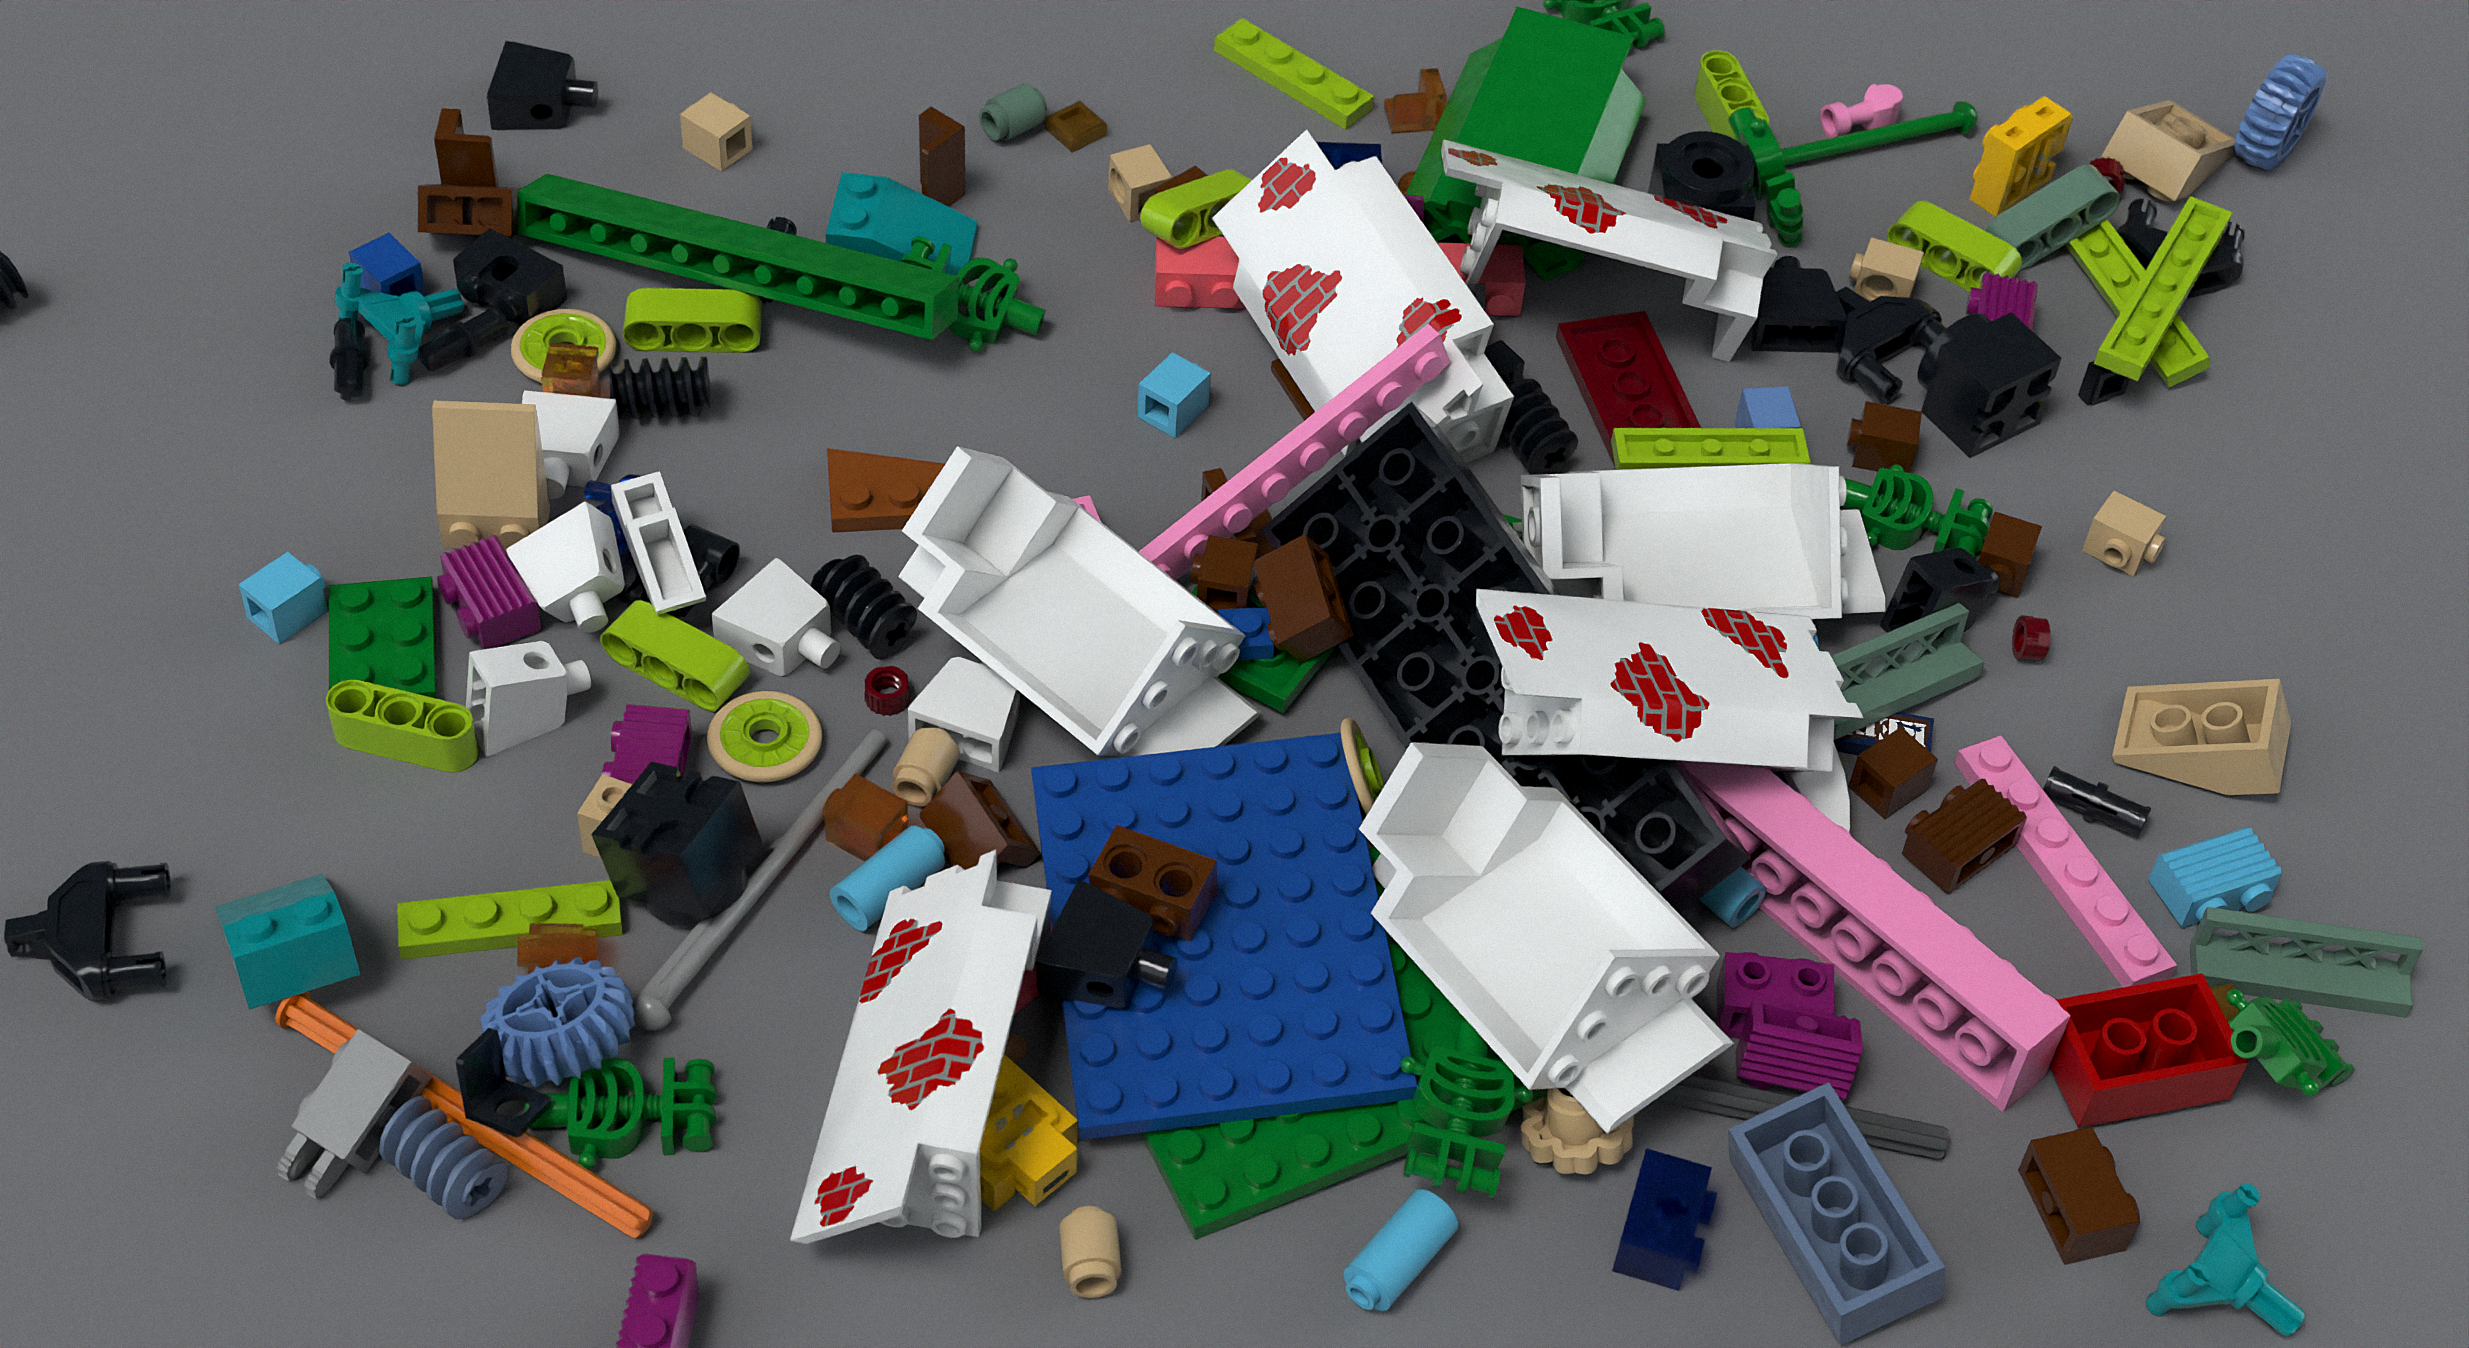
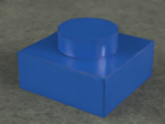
M1267 608L1218 609V614L1246 635L1238 646L1240 653L1237 660L1273 659L1274 643L1267 630V624L1270 623Z

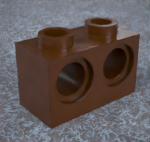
M441 184L418 185V232L482 235L491 228L504 236L519 235L517 191L521 188Z
M1116 825L1089 872V884L1149 914L1155 920L1156 933L1163 936L1173 935L1191 942L1217 893V860Z

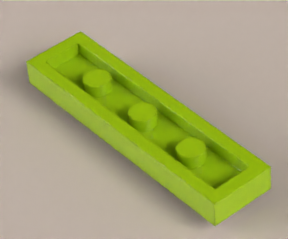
M1241 18L1214 38V51L1345 130L1373 110L1374 95L1244 18Z
M1613 428L1611 438L1616 470L1783 463L1811 464L1803 428Z
M610 880L397 903L398 948L401 960L623 935L620 897L616 895Z

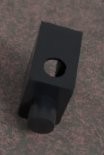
M505 41L487 92L491 130L562 129L566 126L572 106L596 107L598 83L597 81L576 79L574 58L568 53Z
M1784 256L1775 261L1773 267L1768 269L1763 278L1758 315L1753 323L1752 351L1839 353L1847 316L1827 271L1819 268H1801L1799 259L1794 256Z
M1962 548L1911 557L1880 626L1888 633L1960 603L1969 610L1963 631L1965 632L1973 626L1986 597L1998 591V576L1991 567L1982 566L1967 550ZM1945 628L1936 639L1943 637Z
M1078 880L1035 961L1038 993L1114 1008H1123L1130 1002L1139 982L1167 990L1174 979L1178 960L1175 957L1155 951V920L1149 914L1087 882Z

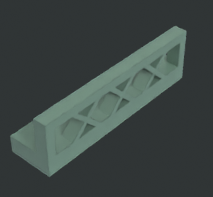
M1957 603L1831 656L1844 680L1840 690L1846 702L1856 703L1864 717L1834 719V740L1980 677L1985 661L1960 642L1969 610L1960 603ZM1945 628L1943 637L1936 639ZM1873 659L1871 663L1862 671V669L1869 663V661Z
M2206 907L2190 942L2191 975L2203 973L2210 987L2232 983L2235 989L2240 990L2244 995L2267 996L2278 1000L2288 998L2292 1002L2404 1018L2407 1017L2413 1006L2410 974L2423 952L2422 937ZM2215 928L2237 930L2240 932L2229 937L2213 935ZM2278 936L2293 939V941L2284 944L2269 943L2267 940ZM2331 944L2347 947L2336 952L2320 949ZM2384 952L2401 954L2398 961L2374 957Z

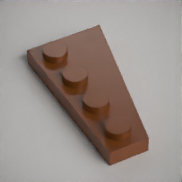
M827 448L832 533L903 529L945 466V463Z

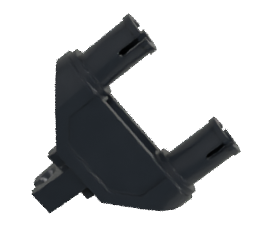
M2140 198L2130 203L2126 222L2117 229V233L2146 270L2168 232L2152 228L2154 219L2157 216V207L2152 201L2148 200L2146 211H2141L2144 199ZM2229 222L2186 298H2193L2222 290L2240 277L2244 267V259L2240 250L2245 238V231L2241 225L2236 223L2234 234L2230 235L2232 222Z
M1846 286L1836 291L1847 316V323L1838 354L1836 373L1846 381H1858L1880 403L1886 404L1888 400L1891 401L1897 396L1903 382L1899 377H1895L1882 366L1881 363L1912 346L1924 345L1929 348L1946 327L1942 324L1940 313L1922 300L1906 297L1879 296L1872 301H1868Z
M111 861L91 862L82 866L48 897L47 910L38 912V914L7 919L5 921L4 940L10 956L36 957L37 959L51 960L54 971L79 994L90 1001L108 999L109 996H114L115 990L154 986L165 987L166 963L163 951L151 954L113 957L112 946L116 906H119L122 900L155 897L169 898L171 894L170 889H167L171 888L169 866L167 863H160L159 865L118 868L117 864L111 863Z

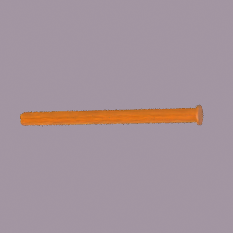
M309 991L283 999L275 1016L276 1024L282 1029L292 1027L334 1054L343 1043L351 1040L359 1029L311 1000ZM417 1065L432 1076L419 1096L423 1095L431 1101L432 1110L440 1109L447 1114V1123L455 1122L463 1128V1134L473 1136L481 1145L628 1236L637 1239L641 1238L646 1230L650 1228L653 1223L652 1217L654 1212L652 1208L527 1131L520 1137H513L465 1118L461 1091Z

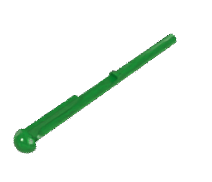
M1958 101L1954 104L1953 112L1936 114L1781 149L1785 166L1940 132L1956 127L1959 133L1967 134L1975 128L1978 121V113L1972 104L1966 101Z

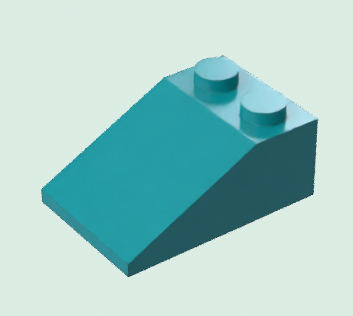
M841 172L825 235L826 243L896 261H901L904 254L910 253L912 249L911 242L916 236L927 238L935 245L933 254L928 257V260L933 262L936 261L941 247L945 243L952 246L950 262L945 273L957 275L959 270L971 260L978 221L888 177Z
M323 874L215 906L216 914L249 1010L360 975L346 920L335 892Z

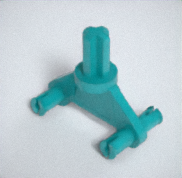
M356 263L344 264L342 266V283L335 290L334 299L335 305L339 308L338 321L344 318H351L350 331L354 332V322L358 318V312L364 316L389 341L387 355L392 360L389 379L398 385L409 383L411 363L418 358L423 333L430 329L432 321L463 312L465 306L461 293L453 288L424 297L418 291L407 292L401 296H393L362 288L363 268H360V265Z
M2243 1183L2234 1192H2222L2210 1201L2209 1211L2200 1215V1219L2196 1221L2198 1231L2203 1236L2208 1237V1240L2194 1262L2190 1263L2183 1271H2170L2159 1280L2158 1289L2148 1295L2150 1296L2149 1298H2146V1306L2152 1314L2163 1316L2172 1308L2182 1309L2230 1304L2235 1309H2239L2246 1305L2283 1336H2290L2301 1326L2305 1319L2303 1309L2266 1280L2269 1270L2259 1262V1257L2256 1254L2247 1212L2250 1208L2256 1206L2257 1202L2261 1199L2260 1193L2254 1185Z

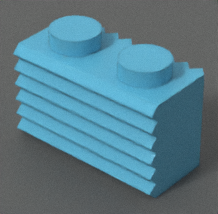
M2247 826L2159 854L2148 880L2179 925L2185 929L2189 925L2194 926L2200 922L2206 907L2239 911L2244 907L2249 912L2264 907L2273 898V891L2282 872L2281 866H2276L2275 858H2270L2269 851L2264 850V844L2259 842L2258 835L2253 834L2252 827Z

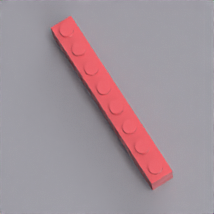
M1156 236L1155 307L1246 309L1233 289L1239 258L1226 238L1217 236L1187 248L1178 249ZM1437 243L1465 283L1467 275L1460 273V265L1466 246L1471 244ZM1495 245L1477 283L1485 284L1487 315L1520 316L1526 284L1522 245Z

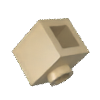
M712 92L680 113L683 149L719 171L723 172L753 150L750 115Z
M2113 491L2093 518L2082 551L2134 577L2145 561L2153 564L2160 554L2166 538L2159 534L2166 515L2119 492Z

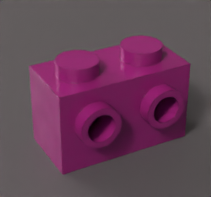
M1725 952L1717 980L1716 1025L1729 1038L1740 1039L1751 1001L1756 997L1762 1001L1769 999L1772 1003L1780 1002L1784 1006L1791 1004L1795 1008L1801 1006L1805 1010L1812 1008L1816 1012L1823 1011L1827 1015L1835 1014L1834 964L1814 962L1805 958L1785 959L1760 956L1753 952Z

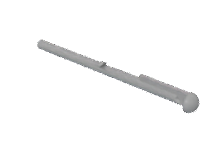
M875 729L870 730L786 833L770 845L766 851L768 858L749 876L746 888L737 901L714 919L709 918L700 921L640 994L634 998L632 1003L634 1010L633 1018L637 1025L645 1030L657 1031L663 1029L671 1022V1016L667 1009L886 745L887 739L882 732Z

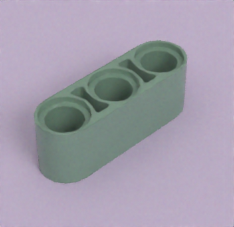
M2081 165L1999 214L1989 223L1986 232L2015 247L2022 259L2021 269H2024L2113 215L2120 204L2121 196L2093 165Z

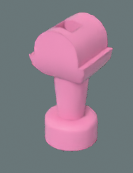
M1874 83L1868 88L1861 103L1848 108L1841 102L1824 105L1820 112L1822 129L1828 138L1849 134L1853 125L1861 124L1866 130L1896 124L1903 94L1900 89L1893 85H1876Z

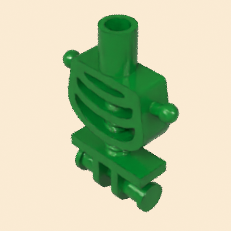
M1629 0L1543 1L1546 9L1551 10L1556 7L1564 19L1633 36L1634 39L1628 52L1632 50L1633 45L1636 48H1642L1648 44L1649 40H1660L1665 36V27L1660 18H1652L1649 22L1652 7L1648 3L1628 9Z
M1749 107L1740 108L1730 115L1728 122L1737 141L1746 146L1753 157L1754 172L1752 185L1754 195L1759 201L1766 198L1767 222L1770 228L1776 227L1779 233L1778 239L1780 244L1788 248L1795 247L1802 240L1801 231L1803 230L1804 222L1801 195L1795 190L1794 175L1792 171L1786 173L1780 146L1767 121L1756 118L1753 110Z
M914 237L911 242L912 249L910 253L904 254L900 262L945 273L950 262L952 246L943 243L936 261L933 262L928 260V257L933 254L935 245L927 238ZM975 258L965 264L956 275L960 276L958 302L960 301L961 304L965 303V306H968L966 317L958 311L957 321L950 325L949 329L959 337L971 339L969 341V348L973 352L981 351L983 349V342L995 344L1004 324L1037 336L1046 310L1015 298L1020 283V276L1014 273L1018 268L1015 259H1006L1002 266L988 258ZM978 279L975 286L970 287L968 283ZM992 287H994L993 290H992V292H991L990 294H988L987 291H988L989 289H991ZM977 308L985 313L984 320L977 318Z
M1898 464L1892 465L1889 469L1880 468L1872 486L1844 478L1846 483V501L1840 507L1858 509L1862 513L1861 517L1870 547L1879 544L1892 550H1905L1917 543L1924 530L1928 528V531L1932 530L1933 533H1936V531L1938 533L1932 553L1944 551L1945 547L1951 549L1962 548L1967 550L1976 559L1975 553L1982 550L1985 541L1984 537L1987 535L1990 527L1987 519L1993 513V506L1987 500L1973 499L1969 502L1967 510L1959 508L1965 491L1955 488L1946 514L1942 515V512L1937 513V511L1932 512L1933 492L1929 482L1919 475L1904 472L1903 467Z
M2232 989L2227 993V1002L2239 1010L2228 1021V1024L2234 1030L2231 1036L2233 1051L2242 1058L2258 1059L2279 1085L2301 1090L2304 1095L2312 1097L2330 1083L2331 1086H2337L2354 1073L2355 1068L2351 1064H2346L2337 1053L2339 1045L2333 1039H2323L2320 1036L2324 1029L2318 1021L2309 1020L2303 1013V1006L2299 1002L2293 1003L2290 999L2285 998L2278 1004L2267 996H2261L2248 1003L2244 999L2243 993L2238 989Z
M1466 1019L1459 1023L1455 1050L1434 1046L1425 1065L1417 1062L1412 1056H1406L1400 1062V1068L1404 1073H1413L1420 1076L1413 1095V1105L1421 1118L1434 1126L1414 1123L1407 1139L1406 1149L1409 1150L1405 1160L1403 1176L1410 1177V1175L1431 1179L1430 1185L1440 1188L1445 1177L1457 1180L1455 1191L1465 1194L1468 1188L1487 1193V1197L1494 1198L1500 1178V1169L1498 1167L1505 1155L1506 1145L1477 1137L1490 1136L1500 1132L1509 1118L1515 1099L1523 1103L1530 1102L1534 1097L1533 1089L1529 1090L1525 1085L1514 1087V1072L1505 1062L1488 1058L1490 1046ZM1447 1159L1458 1161L1459 1168L1447 1165Z
M675 1057L663 1058L662 1094L660 1096L658 1094L654 1096L649 1094L647 1097L644 1094L641 1076L630 1061L621 1058L604 1059L601 1061V1069L590 1068L581 1073L580 1079L576 1076H571L569 1093H543L550 1096L552 1105L530 1128L567 1127L570 1152L574 1155H580L578 1163L587 1169L595 1166L596 1157L618 1159L630 1154L637 1147L643 1136L647 1117L650 1120L653 1117L655 1119L661 1117L663 1155H675V1130L687 1129V1134L683 1137V1146L687 1150L694 1152L706 1151L713 1145L710 1126L716 1122V1110L711 1106L716 1101L717 1093L716 1087L711 1084V1077L714 1075V1064L705 1059L691 1060L685 1065V1074L688 1076V1082H677ZM617 1085L626 1087L633 1095L631 1097L629 1095L625 1097L622 1095L618 1096ZM595 1089L604 1090L607 1098L605 1096H601V1098L596 1096ZM525 1102V1112H526L527 1109L529 1108V1105ZM624 1118L625 1120H629L622 1128L619 1129L620 1121H622ZM601 1119L602 1123L597 1127L598 1121Z

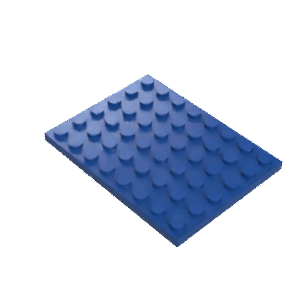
M1341 733L1031 768L1046 889L1051 890L1052 929L1077 881L1081 880L1089 883V872L1116 825L1217 860V893L1191 942L1173 935L1163 936L1155 932V951L1175 957L1178 960L1174 979L1167 990L1139 982L1130 1002L1123 1008L1061 998L1080 1140L1413 1099L1417 1083L1415 1074H1406L1400 1068L1401 1060L1406 1056H1411L1385 929L1371 914L1379 899L1366 836L1359 830L1363 822L1357 793L1343 749Z

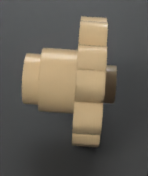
M1549 1088L1546 1098L1538 1099L1523 1106L1524 1122L1521 1125L1523 1147L1530 1152L1532 1160L1537 1163L1553 1161L1554 1168L1559 1173L1591 1174L1597 1168L1598 1162L1609 1165L1616 1164L1622 1159L1624 1153L1632 1148L1634 1116H1631L1612 1131L1606 1133L1566 1088Z

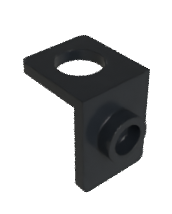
M488 1028L456 1059V1070L465 1118L510 1136L520 1137L552 1105L550 1096L507 1080L499 1032L495 1029ZM519 1100L529 1105L526 1112L516 1117H502L496 1113L497 1109L508 1101Z

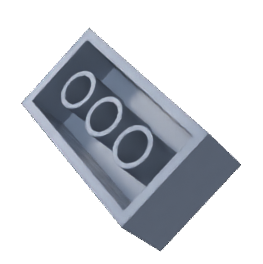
M1830 1082L1728 1129L1729 1159L1840 1346L1943 1298L1945 1265Z

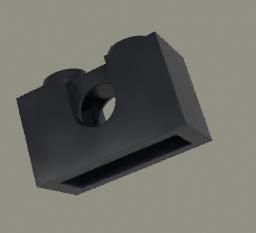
M491 228L453 259L457 289L461 295L469 302L477 303L483 307L487 303L492 304L501 310L507 321L514 322L520 326L538 314L556 310L567 300L562 264ZM507 262H511V263L516 264V265L518 266V268L515 267V266H513V265H511V264H509V263H507Z

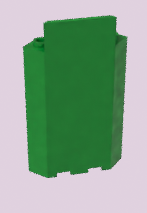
M1517 6L1504 36L1470 53L1405 194L1423 196V224L1436 242L1457 233L1464 243L1471 244L1473 235L1467 234L1468 225L1474 207L1480 208L1482 197L1475 196L1477 183L1445 175L1441 153L1443 139L1613 184L1646 103L1645 97L1622 70L1623 63L1634 39L1633 36ZM1502 230L1496 243L1522 245L1523 257L1544 282L1580 267L1586 252Z

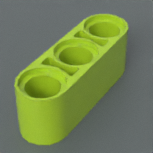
M1712 50L1702 55L1694 97L1712 132L1724 134L1737 140L1728 119L1734 111L1744 107L1751 108L1756 118L1765 119L1769 125V117L1737 58L1729 52L1722 50Z
M1226 169L1157 193L1144 204L1140 216L1141 225L1146 231L1178 249L1187 248L1223 235L1212 218L1245 188L1252 179L1236 170Z
M1927 201L1913 203L1887 231L1888 242L1924 252L1920 264L1921 267L1970 292L1971 287L1980 288L1983 274L1990 272L1992 275L1999 274L2001 277L2008 275L2010 279H2013L2022 268L2021 256L2011 244Z
M641 288L632 291L627 297L622 336L630 347L640 351L749 352L755 349L760 342L763 304L757 295L734 289Z
M642 600L634 601L600 635L603 649L615 662L709 712L718 710L750 676L751 671L748 663L734 648L667 612L656 615L653 606Z
M360 680L341 681L327 692L325 700L334 739L345 748L453 773L468 769L478 758L479 750L471 712L465 706Z

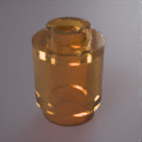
M530 923L529 934H518L517 965L518 967H528V974L534 972L536 966L541 969L552 966L556 959H559L562 964H568L577 957H580L584 964L591 960H597V929H584V924Z

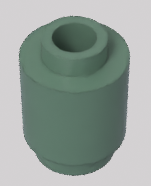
M1023 83L989 99L985 107L979 111V120L984 132L990 139L994 141L999 139L1007 141L1042 124L1045 120L1047 103L1043 94L1037 88Z

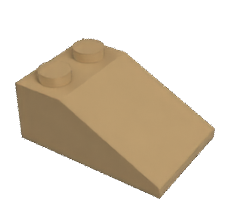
M2166 100L2128 110L2101 157L2116 159V161L2123 165L2124 178L2133 180L2136 177L2149 185L2147 191L2160 200L2170 202L2171 200L2176 201L2190 196L2235 153L2236 139L2171 100Z
M434 400L432 418L436 509L443 548L460 549L463 545L469 546L473 541L479 543L482 538L489 539L493 534L498 536L506 550L548 524L551 507L536 404Z
M2280 679L2127 687L2112 754L2114 763L2224 795L2279 793L2291 727Z

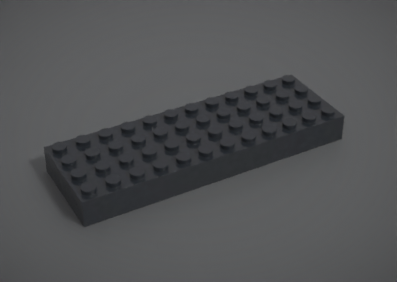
M1412 401L1260 529L1274 550L1306 534L1328 553L1354 634L1353 637L1337 644V646L1406 750L1411 742L1483 746L1521 786L1557 788L1679 914L1683 913L1751 858L1681 761L1597 755H1502L1503 742L1499 736V722L1504 713L1505 689L1501 682L1502 663L1477 609L1476 591L1477 589L1559 596L1561 594L1440 427Z

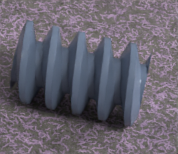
M423 1095L414 1097L404 1103L386 1124L380 1138L379 1151L381 1157L392 1166H396L397 1171L401 1175L411 1179L415 1187L423 1192H427L429 1199L439 1206H443L444 1211L454 1219H466L478 1214L489 1206L501 1193L508 1176L507 1164L502 1161L494 1164V1154L486 1148L479 1149L477 1139L471 1135L463 1136V1128L455 1122L447 1123V1114L440 1109L432 1110V1104L429 1099Z

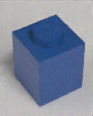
M390 232L349 252L351 263L359 264L360 268H363L362 288L393 296H401L411 291H418L423 297L426 296L420 262Z

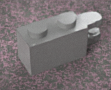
M358 1029L351 1040L343 1043L336 1051L332 1060V1067L317 1089L309 1092L302 1100L298 1109V1116L291 1125L298 1133L285 1150V1154L278 1161L279 1164L276 1167L278 1175L286 1181L296 1180L305 1171L306 1166L311 1163L321 1147H324L325 1151L314 1165L308 1178L305 1179L306 1183L304 1184L305 1193L314 1199L323 1198L326 1193L328 1194V1191L338 1181L348 1164L366 1174L380 1154V1138L386 1124L404 1103L421 1094L432 1076L412 1061Z

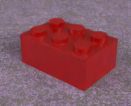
M2203 973L2056 999L2059 1005L2071 1016L2052 1058L2050 1068L2078 1128L2229 1100L2249 1063L2246 1058L2238 1056L2231 1047L2233 1031Z

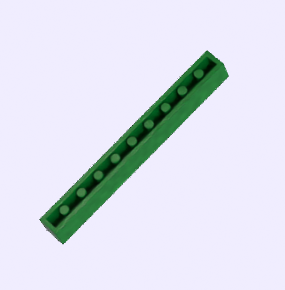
M548 173L517 191L518 234L929 340H933L957 321L960 276Z

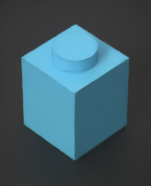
M1172 352L1139 383L1137 418L1176 438L1209 407L1211 373Z
M288 551L238 584L246 617L278 644H281L328 612L323 591L326 588L323 576L315 566L310 563L304 565Z

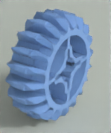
M2294 53L2286 55L2277 62L2274 69L2269 71L2265 81L2260 84L2259 90L2252 98L2249 108L2245 111V117L2239 125L2240 130L2236 135L2235 142L2237 156L2245 159L2246 163L2256 168L2259 166L2267 171L2278 167L2282 160L2285 161L2288 153L2292 152L2297 141L2301 139V135L2305 128L2308 127L2309 121L2321 100V94L2325 89V82L2327 80L2325 68L2317 65L2316 61L2306 56L2301 57Z
M580 957L574 958L568 964H562L559 959H556L552 966L542 969L536 966L535 971L526 976L515 975V983L511 986L499 987V997L486 1002L487 1012L480 1017L482 1025L481 1034L488 1028L499 1032L506 1077H512L513 1081L517 1084H524L530 1080L535 1088L540 1087L548 1080H552L559 1086L564 1078L576 1076L580 1079L581 1073L590 1068L601 1069V1061L604 1058L618 1056V1046L630 1041L629 1030L635 1026L634 1010L631 1005L633 1000L627 985L623 984L621 977L616 974L614 968L603 967L599 960H591L584 964Z

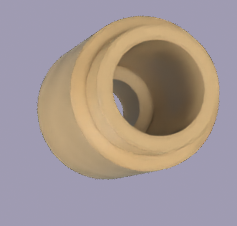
M921 728L912 734L893 770L894 782L892 788L901 800L914 806H926L946 784L960 757V750L950 734L939 728Z
M1079 1207L1066 1216L1059 1225L1063 1278L1070 1284L1071 1292L1079 1297H1102L1115 1290L1117 1279L1121 1275L1117 1220L1112 1214L1103 1211L1099 1207Z

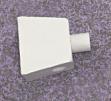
M524 390L522 404H536L549 499L562 497L566 485L579 487L594 485L619 438L620 431L616 399Z
M585 501L506 549L514 566L544 611L565 623L576 620L579 630L583 633L595 632L607 625L608 617L602 603L621 593L625 586L611 517Z
M778 558L771 561L712 613L714 638L734 648L745 658L746 662L778 676L789 675L805 659L812 661L823 669L828 668L834 663L840 652V643L829 637L831 634L830 606L827 600Z
M544 641L469 652L466 708L472 714L476 739L486 757L559 728L565 722L567 696L589 690L591 687L590 674L582 660L562 665L550 644Z
M961 657L951 658L909 706V740L918 729H942L950 734L960 750V760L999 773L1018 718L1020 691L983 661L979 664Z

